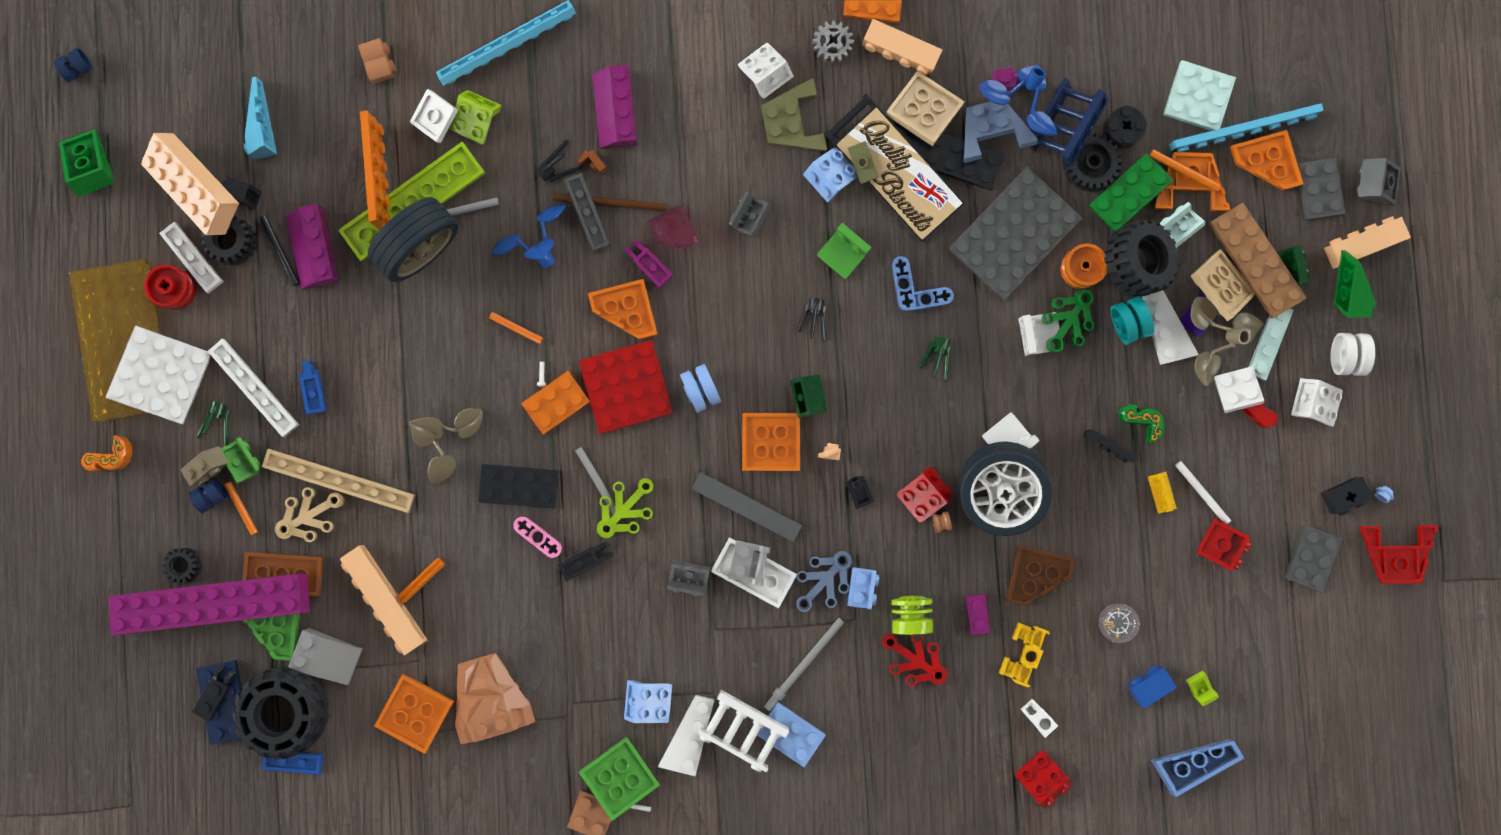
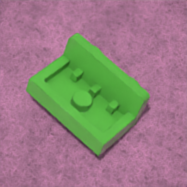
M241 437L236 438L235 442L221 448L229 462L225 466L236 484L259 473L260 463L256 457L251 456L249 452L251 449L246 440L242 441Z

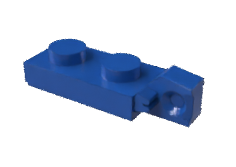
M313 361L302 362L304 372L300 373L299 381L306 414L312 415L326 412L327 407L319 371L314 369Z

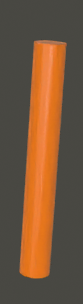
M494 312L490 314L489 319L538 344L542 343L543 337Z
M231 482L226 483L224 487L251 536L257 534L258 530Z

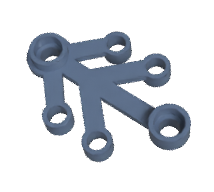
M845 551L837 552L834 557L819 558L813 556L810 558L809 564L813 568H818L820 565H833L828 571L806 572L801 570L797 573L796 577L799 582L819 580L806 596H801L797 599L796 606L801 612L809 611L812 607L811 601L825 586L827 590L825 604L828 608H834L837 605L834 594V575L838 571L840 575L839 592L842 594L849 592L850 586L847 583V569L852 564V558ZM840 557H844L846 559V562L844 564L839 563ZM814 558L819 560L816 566L811 563ZM800 573L806 574V578L804 580L799 579ZM842 584L847 585L846 591L840 590ZM829 599H834L835 603L834 605L829 606L827 601ZM802 600L807 601L808 604L806 607H802L800 605V602Z

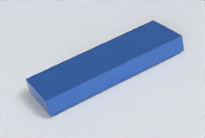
M302 752L285 759L263 758L262 770L320 775L322 774L324 754Z

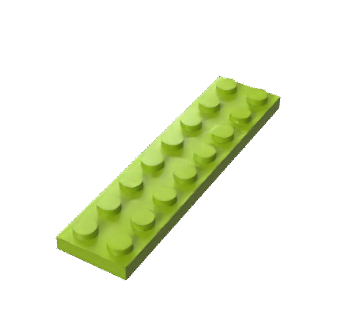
M461 142L387 196L390 201L388 214L392 219L409 205L424 198H435L443 205L486 173L466 145ZM367 209L338 230L361 262L369 258L367 256L368 248L379 232L369 222Z

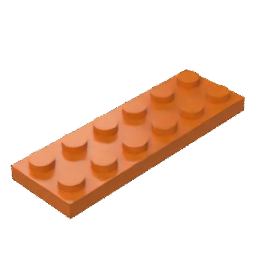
M366 110L360 111L368 219L380 231L391 220L388 214L390 201L386 189H388V181L385 178L387 165L383 156L385 153V145L382 142L384 129L382 124H379L376 118Z

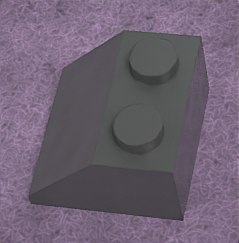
M1387 158L1363 159V164L1359 171L1361 179L1357 187L1358 197L1367 202L1396 205L1401 168Z

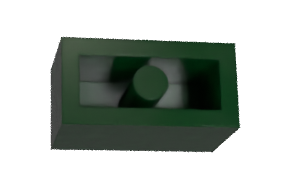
M820 374L790 380L798 418L827 412Z

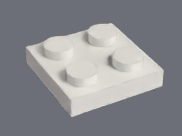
M427 89L410 123L434 141L441 143L458 109L432 90Z
M1253 366L1214 376L1225 413L1264 403Z

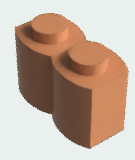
M378 38L358 45L368 78L372 84L395 77L393 72L396 71L393 61H389L388 54L390 50L386 42L383 43Z

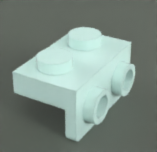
M1187 202L1184 206H1179L1170 217L1164 218L1160 224L1164 226V230H1168L1171 233L1170 237L1175 240V247L1177 248L1205 225V221L1191 210V204Z

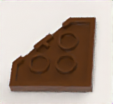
M1018 545L1005 601L1023 606L1030 604L1036 598L1043 596L1062 582L1072 578L1076 559Z

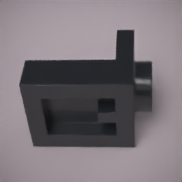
M855 476L845 482L856 509L874 502L869 486L863 476Z

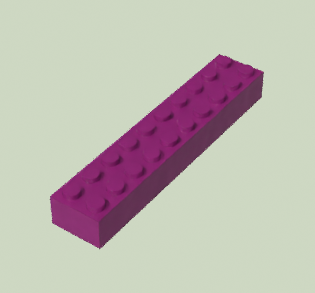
M292 574L108 596L111 635L310 613L307 574Z

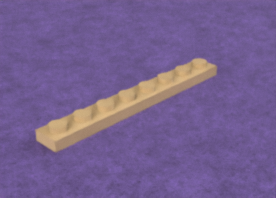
M267 449L262 464L263 468L406 513H410L415 494L272 449Z

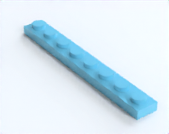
M569 0L440 69L436 72L443 86L451 84L458 77L470 74L473 69L488 64L495 57L503 56L506 51L521 46L528 39L536 38L539 33L554 28L561 21L569 20L576 12Z
M1321 103L1174 140L1169 144L1171 152H1185L1189 150V147L1196 146V149L1207 146V143L1213 141L1214 144L1226 141L1228 137L1237 139L1243 137L1244 133L1250 132L1253 135L1262 132L1264 128L1269 127V130L1281 127L1280 124L1287 123V125H1293L1304 118L1306 121L1317 118V114L1324 111Z

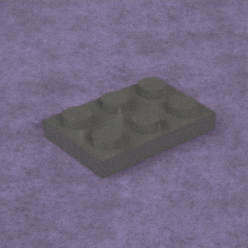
M1336 158L1298 163L1303 180V185L1299 187L1305 220L1346 214Z
M1303 525L1284 579L1323 593L1342 538L1308 525Z

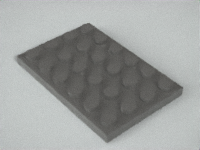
M1027 166L949 247V250L1004 301L1073 229L1082 217Z

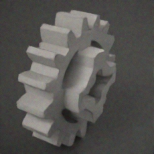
M834 20L832 25L825 22L824 28L819 26V32L814 33L815 39L812 41V44L816 45L813 49L814 52L819 51L817 57L824 56V62L830 59L831 64L834 63V59H837L840 63L842 56L847 58V52L851 53V46L854 43V40H851L853 34L847 33L849 27L842 28V22L836 25ZM821 37H822L823 40L825 41V43L823 44V46H821V42H820ZM843 38L845 39V42H846L845 47H843V44L841 43V41L843 40Z

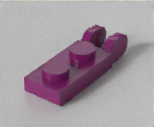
M634 239L632 242L642 252L636 256L628 247L624 251L661 288L674 275L648 248H645L637 239Z

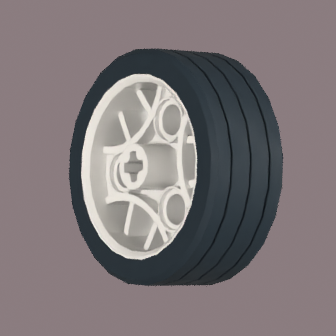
M1003 441L983 446L968 458L961 470L959 487L961 504L965 514L974 525L987 533L999 536H1013L1027 532L1045 517L1050 507L1052 488L1046 467L1035 452L1019 443ZM1008 465H1018L1017 471L1007 470ZM991 472L997 474L994 478L987 477ZM1022 482L1029 483L1027 487L1019 486ZM987 489V497L975 498V492ZM1021 500H1024L1026 502L1024 507L1019 509L1015 506ZM996 504L1004 505L1001 509L994 508Z

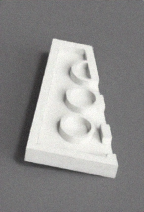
M695 695L658 767L696 776L704 743L700 739L701 735L698 734V730L700 727L705 730L707 729L714 699Z

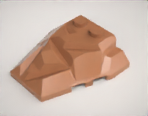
M496 653L458 664L455 726L460 744L478 742L536 722L531 703L524 697L519 689L520 687L513 681L509 675L510 672Z

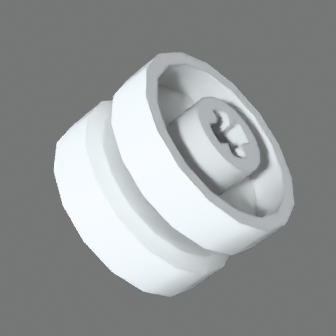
M1338 333L1331 347V365L1334 373L1337 375H1350L1351 373L1354 376L1368 375L1373 368L1375 360V345L1372 336L1362 333L1355 335L1351 333Z

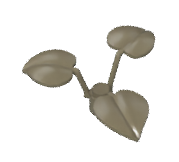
M1197 297L1191 307V320L1195 327L1205 330L1210 324L1211 326L1226 330V340L1230 343L1214 349L1210 353L1207 351L1201 352L1197 356L1195 372L1202 384L1208 386L1213 381L1214 376L1217 375L1221 365L1220 357L1214 354L1224 349L1235 347L1236 344H1248L1264 323L1249 313L1237 314L1232 322L1233 328L1214 323L1212 320L1217 315V308L1207 297Z
M467 408L459 412L454 420L456 428L444 426L435 417H424L409 421L414 443L420 447L434 443L440 453V457L431 459L427 469L429 480L434 485L449 478L456 467L455 459L450 455L444 456L436 439L442 437L443 429L451 432L458 431L460 438H468L475 434L483 418V412L480 408Z

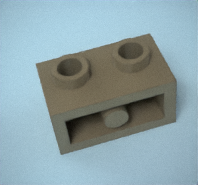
M218 446L200 452L181 469V472L190 486L195 484L201 486L210 481L212 476L221 472V469L229 462Z

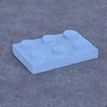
M777 702L768 716L787 726L789 733L786 738L783 736L777 738L773 747L805 767L826 734ZM764 726L759 730L757 736L767 742L771 735V729Z

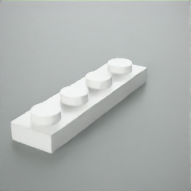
M173 222L159 233L206 293H210L224 282L177 222Z

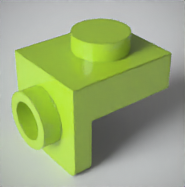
M1203 670L1186 680L1193 697L1202 706L1219 698L1218 693L1212 688L1207 674Z

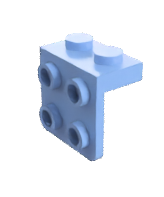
M837 147L832 148L812 162L803 174L827 203L842 188L858 177L855 167Z

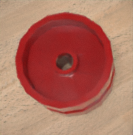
M159 265L147 274L144 281V291L152 303L171 310H180L187 307L193 301L196 295V283L187 271L172 265Z

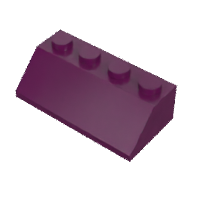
M629 65L609 66L593 73L600 149L638 145Z
M314 204L297 208L286 215L301 289L304 290L339 282L324 208Z

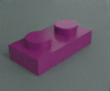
M986 595L965 596L970 635L990 633Z

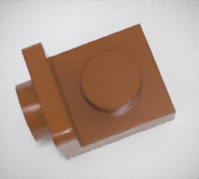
M593 149L584 151L579 156L580 159L577 160L581 167L589 163L595 173L599 171L601 175H604L608 172L606 166Z

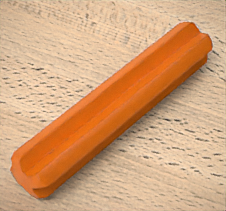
M440 558L433 561L397 596L402 603H406L445 566V563Z

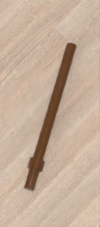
M569 192L568 194L553 193V200L573 204ZM591 196L596 205L666 211L667 209L666 203Z

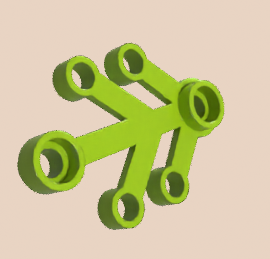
M643 478L638 482V489L624 504V484L620 481L613 484L616 513L611 518L609 515L610 497L602 496L600 498L602 520L597 525V532L601 537L610 538L615 532L629 531L635 534L639 531V524L635 521L629 524H616L621 518L643 517L644 519H650L653 512L648 507L639 510H629L643 494H648L653 490V482L649 478ZM648 483L649 489L644 490L642 485ZM621 484L622 489L617 491L615 485ZM607 498L609 503L603 505L602 499ZM645 510L650 511V515L648 517H645L643 515V512ZM632 524L637 525V529L635 531H632L630 529V526ZM605 525L610 527L608 532L603 531Z

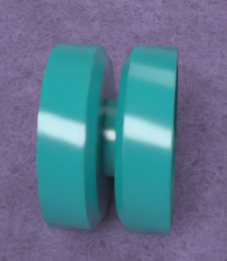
M1138 296L1127 300V304L1122 302L1111 306L1112 322L1122 343L1128 345L1136 342L1138 337L1144 339L1154 335V323L1150 310L1141 297Z

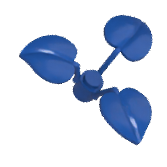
M1040 65L1029 66L1019 70L1017 75L1020 83L1011 91H1007L1003 84L995 80H987L979 84L983 95L989 101L998 105L1008 104L1010 102L1008 96L1012 95L1023 84L1028 90H1035L1031 108L1032 114L1027 116V123L1037 133L1044 135L1057 134L1056 127L1050 117L1044 112L1035 111L1039 91L1046 88V73L1041 69Z
M555 205L539 214L537 221L541 222L544 240L535 246L528 248L519 240L520 235H510L497 243L491 255H502L512 250L516 245H521L526 250L524 253L525 258L537 260L542 268L551 266L555 262L550 253L554 241L553 239H547L545 224L557 218L567 205Z

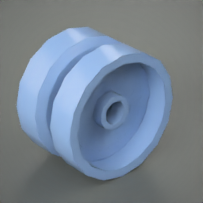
M705 364L696 367L695 372L699 378L696 381L690 371L680 374L685 385L683 388L697 413L706 409L703 399L705 396H707L712 406L721 403V399Z

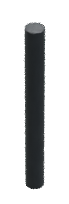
M267 216L260 217L259 219L292 286L300 284Z

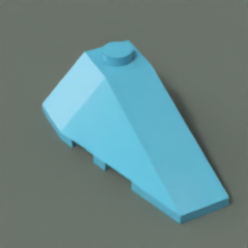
M252 77L245 129L246 143H244L246 154L253 159L277 155L263 83L257 77Z

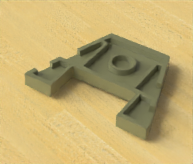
M814 78L761 105L769 145L827 152L824 133L804 136L798 100L817 97Z

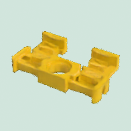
M1018 622L1012 639L1023 640L1025 646L1019 662L1016 661L1014 663L1010 661V658L1004 657L999 673L1012 678L1017 684L1030 687L1027 684L1033 668L1037 669L1043 653V650H1040L1045 635L1046 633L1050 635V633L1037 626H1032L1034 630H1031V627ZM1029 651L1036 653V658L1032 662L1026 659V654Z

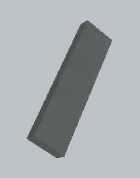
M582 172L564 179L592 251L610 245Z

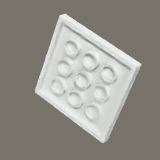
M135 326L105 398L184 425L212 356L203 349Z

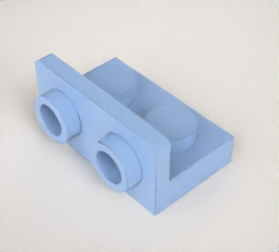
M852 567L847 606L872 610V605H876L877 594H874V587L878 586L879 575H876V570Z

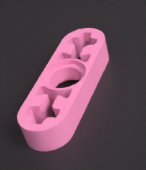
M519 517L515 520V531L545 555L554 558L562 553L561 543L531 519ZM519 521H527L526 526L529 529H532V526L535 527V529H533L530 532L529 537L526 535V533L529 532L528 530L519 529ZM537 531L543 534V540L540 543L533 540V534ZM547 538L550 539L547 543L552 546L557 545V553H550V548L547 545L544 548L541 547L547 541Z

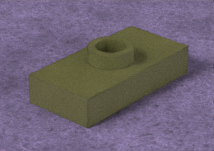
M866 141L849 147L848 151L860 184L879 178Z

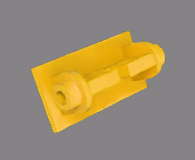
M1167 472L1148 476L1158 514L1177 509Z

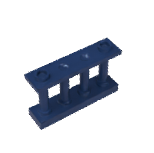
M1064 78L1062 83L1057 86L1056 94L1045 114L1050 117L1052 122L1057 113H1061L1080 120L1077 128L1072 129L1053 122L1057 132L1071 137L1068 145L1064 146L1044 138V134L1034 131L1032 133L1037 137L1038 141L1037 145L1030 146L1033 152H1036L1039 145L1060 152L1065 164L1072 166L1109 99L1106 91L1100 89L1093 96L1072 90L1068 78ZM1068 96L1089 103V107L1086 112L1082 113L1062 106Z

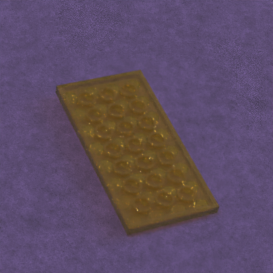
M146 259L69 272L92 422L148 413L105 398L135 326L159 334L155 304L147 298L144 291V281L149 273L148 260Z

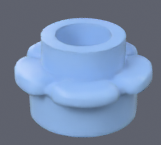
M1389 487L1376 488L1374 495L1381 502L1389 503L1390 500L1394 499L1393 491Z

